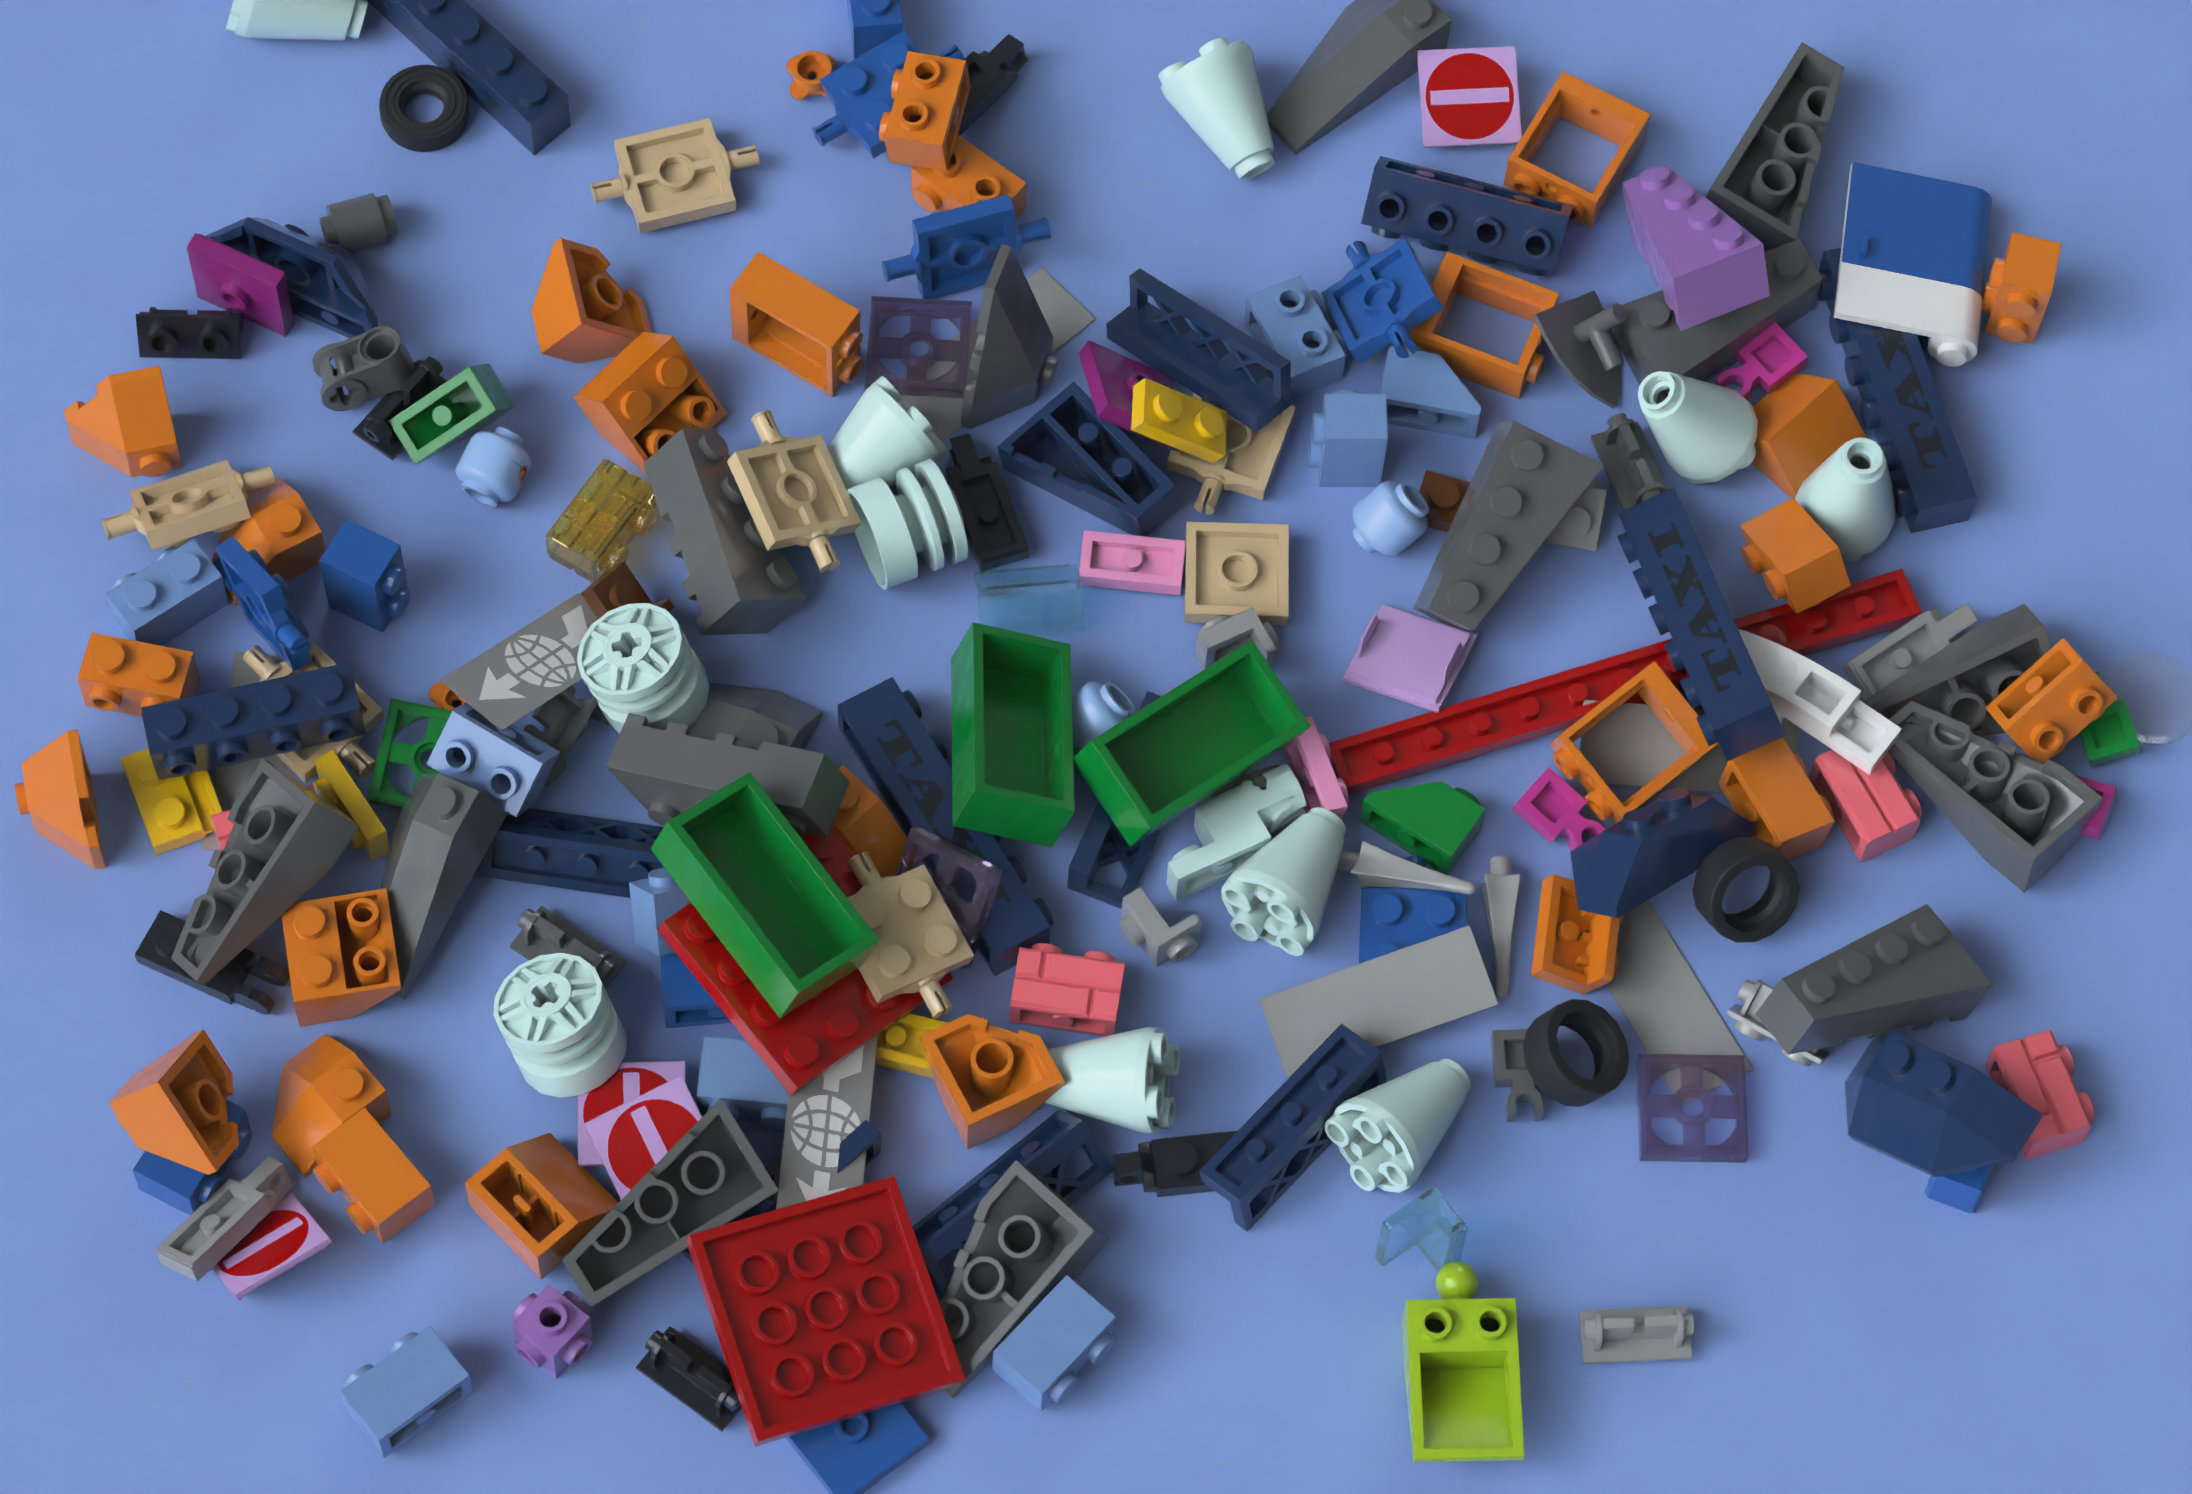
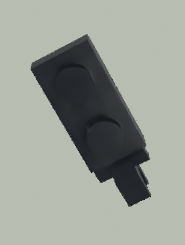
M1008 34L990 52L984 50L978 54L972 51L965 58L971 89L960 124L959 136L1013 85L1018 78V71L1028 61L1023 47L1024 44L1012 35Z
M969 433L950 438L951 449H949V453L954 467L946 469L947 484L954 492L964 520V530L980 572L1029 558V546L997 462H992L990 456L979 459Z
M1237 1131L1152 1139L1151 1142L1139 1143L1138 1151L1113 1155L1115 1186L1143 1184L1144 1192H1156L1157 1197L1213 1192V1189L1202 1182L1199 1170Z

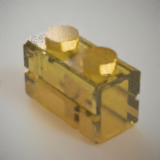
M603 459L546 534L547 553L550 558L569 570H575L578 575L592 583L612 566L624 561L626 562L630 551L627 546L637 533L642 536L646 535L658 516L656 500L650 483L634 474H628L624 468L612 461Z

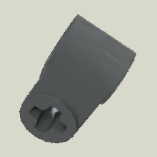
M389 326L374 327L366 333L339 343L326 345L320 348L312 359L314 371L322 378L323 382L320 392L322 402L328 409L334 411L350 410L361 403L385 394L401 391L402 385L415 372V362L397 330ZM331 359H334V360H335V364H336V367H337V368H334V367L331 365V363H330ZM342 386H345V388L348 389V395L344 394Z

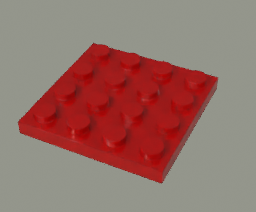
M830 829L828 836L804 835L801 839L845 896L850 897L857 894L862 886L848 864V861L854 855L833 829ZM689 903L664 920L657 930L791 1096L925 1003L920 992L899 994L877 1004L859 969H856L790 1013L779 1018L692 903ZM947 973L939 981L942 989H945L954 978L950 973Z
M895 1175L688 1235L686 1239L688 1249L755 1447L955 1387L964 1382L965 1377Z

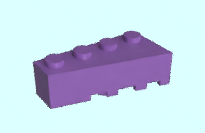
M1668 166L1646 169L1639 176L1622 182L1630 235L1644 262L1650 265L1652 277L1656 285L1661 286L1668 308L1674 311L1676 323L1680 331L1770 296L1763 243Z

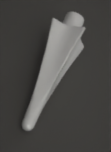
M1362 841L1360 853L1342 850L1338 863L1339 870L1351 872V874L1358 876L1360 887L1417 888L1463 894H1473L1476 890V885L1472 882L1428 869L1365 841Z
M1497 856L1490 859V874H1484L1485 882L1481 884L1493 947L1496 994L1498 998L1505 999L1509 994L1511 941L1521 874L1511 875V858Z

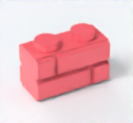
M1831 749L1815 758L1809 777L1819 794L1823 795L1829 802L1835 821L1859 861L1865 862L1884 853L1887 849L1891 850L1910 841L1915 836L1920 824L1922 810L1913 791L1910 789L1903 790L1895 778L1896 766L1890 752L1888 751L1869 775Z
M1047 943L1034 944L1031 949L1020 947L1010 1001L1009 1022L1100 1036L1114 1035L1123 987L1125 963L1115 962V958L1112 955L1101 951H1089L1082 957L1063 954L1061 948Z
M2047 1030L2027 1036L2022 1040L2017 1039L1997 1045L1992 1049L1985 1064L1991 1079L2037 1110L2042 1116V1119L2021 1150L2024 1158L2029 1160L2049 1154L2053 1150L2059 1151L2082 1143L2092 1127L2091 1122H2094L2095 1114L2088 1094L2084 1091L2078 1093L2071 1075L2074 1074V1062L2068 1047L2065 1044L2058 1045L2053 1032Z

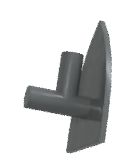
M1595 290L1533 315L1545 342L1557 362L1572 380L1595 399L1613 409L1617 407L1621 385L1620 364L1624 363L1617 349L1612 328L1626 321L1627 313L1624 307L1616 303L1603 309Z

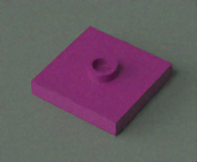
M195 233L187 245V252L197 297L225 310L226 308H232L233 313H242L243 318L286 337L295 323L284 271L200 233Z
M1088 340L1080 350L1079 356L1098 418L1180 452L1181 450L1131 430L1133 386L1147 378L1174 389L1171 378L1154 368Z

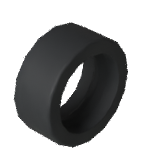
M1738 837L1720 844L1706 856L1696 872L1692 891L1697 910L1721 936L1736 943L1756 942L1773 935L1788 921L1797 906L1800 886L1796 870L1770 843L1757 837ZM1754 866H1767L1770 870V879L1761 899L1747 910L1737 914H1726L1722 909L1724 893L1731 881L1744 870Z
M1570 999L1556 1005L1537 1017L1526 1031L1523 1045L1526 1068L1538 1088L1548 1098L1564 1106L1582 1107L1616 1089L1627 1074L1629 1052L1626 1038L1620 1026L1604 1008L1588 1000ZM1559 1026H1565L1577 1032L1586 1041L1594 1058L1595 1073L1593 1080H1587L1577 1075L1565 1063L1559 1051L1557 1040Z

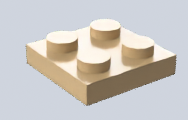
M1186 522L1184 622L1208 623L1216 617L1227 616L1230 618L1253 607L1261 623L1267 621L1271 625H1287L1289 617V525Z

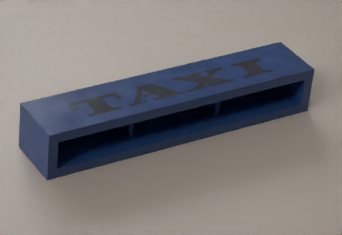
M366 0L434 64L453 73L461 81L467 94L533 155H536L571 126L568 95L465 0Z
M1841 247L1824 251L1818 270L1823 279L1818 299L1821 302L1826 301L1831 314L1829 316L1831 336L1836 344L1841 343L1844 349L1847 380L1852 387L1857 386L1862 399L1860 412L1864 426L1867 430L1873 429L1877 443L1886 458L1889 475L1894 486L1892 490L1897 515L1905 517L1910 533L1968 521L1977 496L1917 334L1834 318Z
M1674 487L1618 512L1626 532L1618 535L1617 538L1629 564L1638 560L1641 568L1632 571L1644 599L1652 596L1655 597L1657 603L1648 607L1660 635L1670 632L1673 640L1664 643V646L1676 672L1685 668L1689 676L1680 680L1692 709L1702 705L1705 714L1696 717L1708 745L1711 746L1719 742L1727 761H1730L1785 736L1776 712Z
M891 677L838 704V727L994 976H997L1017 965L1020 947L1031 949L1032 945L1037 943L1050 944L1051 926L1054 925L1053 917L1047 905L1040 897L1033 899L1024 885L1027 883V877L1021 864L1013 855L1006 857L998 844L1001 841L1000 836L953 826L952 770L946 762L948 753L945 745L935 731L928 733L921 723L922 712L913 694L909 690L902 692L894 678Z

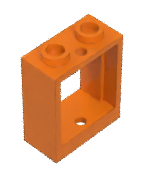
M1563 71L1510 155L1503 185L1513 190L1572 204L1573 209L1570 221L1580 222L1591 228L1643 144L1651 114ZM1559 117L1620 146L1592 193L1531 163Z
M757 252L730 287L732 339L833 397L843 383L849 385L854 381L863 365L860 346L863 339V334L860 332V310L762 253Z
M1446 252L1432 283L1444 308L1431 316L1426 322L1413 328L1410 335L1416 346L1425 349L1427 352L1440 354L1457 376L1519 399L1527 381L1533 384L1536 383L1545 360V355L1539 354L1545 340L1533 315L1557 306L1560 293ZM1456 294L1535 322L1517 365L1438 335Z
M1653 661L1561 733L1550 746L1555 751L1552 758L1558 769L1570 780L1576 777L1588 792L1585 800L1588 801L1587 804L1598 818L1603 821L1608 818L1614 825L1623 820L1625 813L1643 805L1709 753L1719 742L1711 746L1708 745L1696 719L1698 714L1692 709L1657 663ZM1638 693L1685 751V754L1622 803L1574 742Z

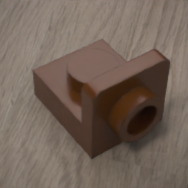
M1426 470L1419 492L1429 507V513L1426 515L1428 520L1427 527L1444 532L1449 531L1470 482Z
M625 561L612 566L581 592V595L598 619L608 611L626 604H653ZM669 598L653 604L666 609L668 612L674 608Z

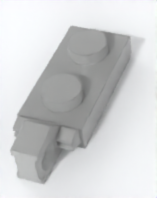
M1968 603L1954 609L1943 617L1937 607L1927 610L1841 666L1852 684L1861 690L1860 696L1865 701L1957 640L1955 635L1977 622L1978 619Z
M267 1157L245 1179L237 1182L229 1178L211 1195L208 1201H205L157 1247L156 1254L161 1264L195 1281H199L234 1246L249 1234L294 1186L284 1168V1164Z

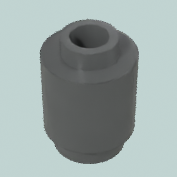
M374 193L327 205L328 216L320 218L321 229L327 246L329 244H337L349 252L386 242L387 236L398 233L394 211L387 194L375 197Z

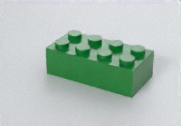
M973 622L951 657L953 826L1052 847L1075 812L1071 646L1064 642Z
M1251 640L1091 740L1073 757V761L1077 770L1131 847L1288 747L1309 729L1311 725L1255 643Z
M750 771L668 821L650 848L779 1018H782L861 967L880 941Z

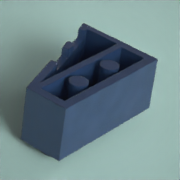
M1074 381L997 446L1004 470L1131 535L1148 536L1180 508L1175 484L1117 425L1098 418L1093 400Z

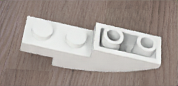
M1738 629L1780 724H1782L1785 718L1870 775L1899 738L1902 728L1860 701L1861 690L1840 676L1789 648Z

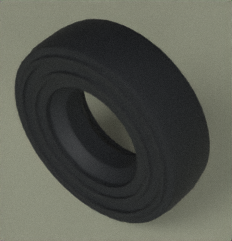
M434 65L411 66L396 73L384 86L379 101L380 118L388 136L401 147L416 152L440 150L455 142L465 130L469 119L468 95L461 81L450 71ZM420 94L434 95L444 105L441 115L427 123H420L410 119L405 112V107L410 99Z

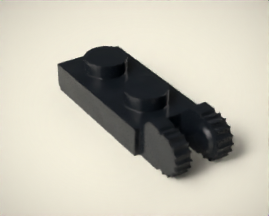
M160 910L135 953L137 962L230 1005L235 1002L261 1014L267 1015L270 1013L275 1003L273 999L265 992L255 989L244 982L248 975L251 974L270 984L285 987L290 978L289 971L286 968L263 956H255V952L244 948L205 985L196 982L171 959L186 921Z

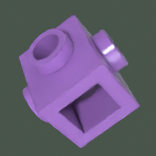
M550 1284L538 1296L535 1293L528 1295L513 1314L515 1321L512 1323L516 1352L532 1367L539 1369L542 1366L557 1379L569 1365H576L586 1355L592 1345L593 1334L591 1320L588 1316L591 1313L590 1309L574 1293L566 1290L562 1295ZM552 1321L558 1324L554 1327H548Z

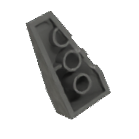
M1001 244L985 284L976 329L979 335L969 368L974 370L973 380L977 382L975 386L967 384L962 402L961 426L968 429L1035 403L1041 386H1051L1059 361L1058 358L1052 357L1053 335L1012 247Z
M1910 701L1889 719L1902 728L1899 738L1888 750L1890 754L1983 859L2024 893L2062 859L2102 804L2103 798L2064 766L2048 759L2043 764L2016 752L2018 746L2002 739L1998 745L1971 733L1967 724L1916 702Z
M262 759L233 803L227 820L234 823L224 851L215 849L208 865L215 869V873L207 893L194 900L171 957L176 964L202 985H205L325 876L341 853L346 850L351 838L359 828L358 824L334 804L265 759Z
M1017 1160L1014 1161L980 1201L973 1217L975 1223L964 1249L959 1250L953 1264L955 1270L943 1298L938 1300L965 1377L961 1385L944 1390L953 1398L993 1360V1351L1066 1275L1074 1280L1110 1239L1068 1200Z

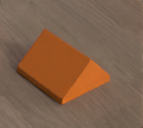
M1796 373L1753 406L1758 424L1757 439L1754 444L1756 456L1752 464L1789 497L1794 499L1803 480L1837 449L1852 439L1866 438L1843 391L1835 379Z

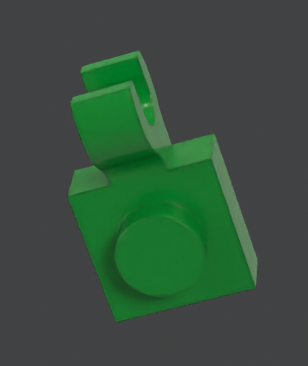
M2124 699L2113 702L2106 708L2101 717L2092 721L2079 732L2090 768L2141 753Z

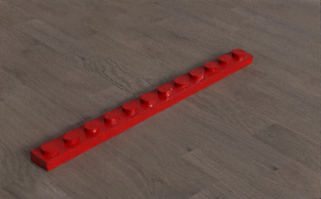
M1899 569L1850 584V587L1798 614L1788 604H1784L1734 619L1740 630L1766 638L1802 656H1806L1901 627L1920 615L1922 611L1903 569ZM1672 638L1441 708L1439 713L1431 711L1329 742L1331 751L1330 763L1336 778H1341L1344 781L1348 795L1567 729L1653 661L1657 663L1681 694L1685 693L1680 680L1689 675L1686 668L1676 672L1664 646V643L1673 640ZM1638 693L1624 703L1646 705ZM1584 700L1596 701L1590 704L1583 705Z

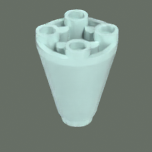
M234 0L226 30L233 31L235 36L242 38L345 41L346 36L358 39L368 1Z
M1220 37L1203 45L1199 49L1201 55L1199 58L1187 64L1185 62H1178L1162 70L1158 77L1162 83L1160 89L1164 97L1230 172H1236L1239 180L1244 181L1265 172L1275 164L1271 155L1274 147L1254 54L1246 42L1238 40L1228 44L1225 37Z
M1669 371L1651 373L1642 381L1638 390V399L1642 412L1668 465L1691 484L1717 482L1734 473L1737 469L1748 467L1753 462L1756 456L1754 444L1757 439L1758 420L1752 405L1736 390Z
M883 376L865 390L827 447L846 490L879 477L889 487L896 485L897 471L907 468L914 475L916 464L928 459L936 463L948 451L941 440L931 431L933 427L914 406L908 409L900 401L902 397L899 392Z
M1855 438L1843 444L1803 480L1795 497L1800 506L1839 547L1844 562L1859 561L1863 555L1876 550L1887 540L1895 522V500L1887 461L1880 446L1868 438Z
M1312 808L1309 813L1302 814L1230 875L1222 886L1221 894L1229 914L1233 917L1230 926L1238 936L1252 942L1260 938L1294 956H1300L1304 953L1319 932L1344 846L1343 836L1346 833V827L1336 814L1324 808Z
M1145 1027L1048 1049L1065 1083L1063 1087L1044 1103L1141 1133H1159L1161 1128L1172 1129L1175 1122L1176 1107L1174 1097H1169L1170 1076H1177L1180 1052L1178 1044H1168L1167 1034L1164 1033L1162 1028Z
M1441 1059L1439 1062L1426 1064L1342 1102L1335 1109L1334 1114L1325 1122L1324 1127L1329 1139L1338 1146L1341 1154L1350 1164V1175L1353 1181L1365 1191H1373L1378 1187L1384 1191L1396 1193L1409 1189L1416 1183L1466 1100V1094L1471 1089L1470 1079L1465 1070L1455 1061Z

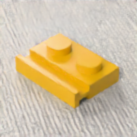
M149 748L120 758L156 856L206 838L205 834L214 832L211 815L223 811L207 770L159 780L150 757Z

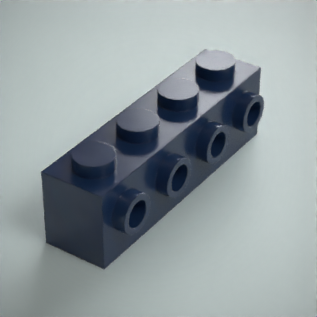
M1380 156L1374 167L1361 224L1372 226L1371 231L1382 237L1397 239L1403 234L1419 238V243L1429 249L1447 251L1450 246L1468 251V257L1476 261L1496 263L1497 259L1516 263V269L1521 272L1543 276L1546 271L1555 273L1573 205Z
M350 662L141 708L149 753L159 780L185 776L194 772L239 764L244 761L289 753L298 749L366 735Z

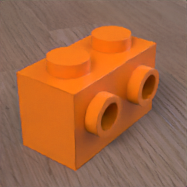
M908 51L903 70L896 69L893 75L891 97L894 99L891 112L885 111L880 121L879 140L886 144L889 162L948 171L971 89L966 60Z
M957 135L948 171L917 166L911 168V194L916 202L928 212H943L1009 194L1015 208V219L1026 209L1027 183L959 135Z
M2012 232L2003 259L1997 257L1994 259L1989 282H1986L1983 291L1981 312L1988 313L1984 333L1997 335L2002 340L2008 342L2023 341L2034 343L2052 294L2062 243Z
M1794 498L1739 525L1746 544L1740 548V552L1747 568L1753 575L1761 573L1772 597L1775 600L1783 598L1796 614L1809 607L1818 605L1823 600L1851 586L1839 547Z
M92 632L77 678L85 706L141 717L142 707L195 696L200 682L194 653L191 651Z
M2062 638L1985 708L2031 759L2045 764L2046 759L2049 760L2051 757L2059 754L2066 747L2067 743L2088 724L2101 717L2106 708L2118 697L2090 665Z
M1783 737L1728 761L1718 781V785L1734 811L1755 824L1757 835L1753 837L1770 843L1787 860L1822 847L1835 822L1829 802L1823 795L1817 793L1807 776L1803 760L1797 753L1791 751Z
M365 1107L312 1146L317 1166L312 1170L318 1181L331 1195L339 1191L350 1204L346 1208V1212L356 1227L363 1234H367L372 1230L383 1244L435 1205L431 1185Z

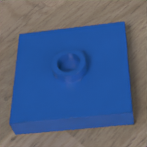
M902 1403L786 1437L787 1441L829 1494H862L929 1444V1437Z

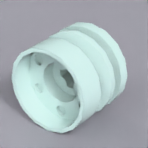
M931 459L915 465V476L907 468L896 472L897 496L893 494L890 487L881 477L847 490L861 520L860 526L854 531L870 572L883 590L918 577L917 553H920L925 563L933 571L944 567V555L952 564L968 558V544L960 506L940 469Z
M650 603L623 605L608 611L591 624L580 641L577 655L580 675L589 687L591 694L598 701V705L609 724L619 734L629 713L646 716L649 721V727L666 730L669 721L690 726L697 720L704 709L710 687L706 671L695 651L690 647L689 641L682 632L679 623L666 609Z
M554 953L535 957L519 965L503 980L495 995L493 1016L526 1082L541 1094L558 1098L583 1095L603 1085L618 1070L626 1054L627 1034L595 967L580 956Z

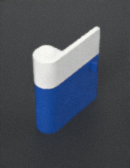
M1852 162L1849 174L1834 318L1929 337L1927 351L1939 363L1945 366H1961L1972 360L1977 355L1992 206L1990 194L1983 189L1970 185Z

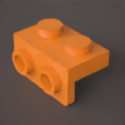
M1556 874L1543 879L1531 976L1582 995L1609 983L1613 979L1619 964V956L1616 949L1618 932L1624 915L1615 918L1579 910L1574 881Z

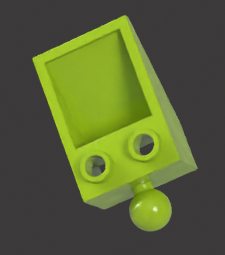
M1449 1262L1439 1270L1436 1276V1289L1442 1299L1406 1300L1402 1317L1404 1369L1413 1462L1524 1460L1516 1298L1472 1299L1479 1288V1278L1476 1271L1465 1262ZM1484 1328H1499L1494 1332L1484 1330ZM1433 1329H1444L1440 1333H1432L1429 1331Z

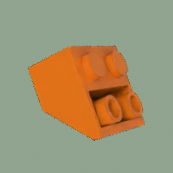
M644 331L573 396L598 433L645 473L646 470L643 463L682 428L712 429L728 414L673 336Z
M387 888L295 902L281 915L293 1003L300 1027L352 1019L402 990Z
M551 1133L506 1147L465 1182L469 1206L540 1280L560 1265L573 1248L618 1204L614 1197L584 1167H578V1161Z

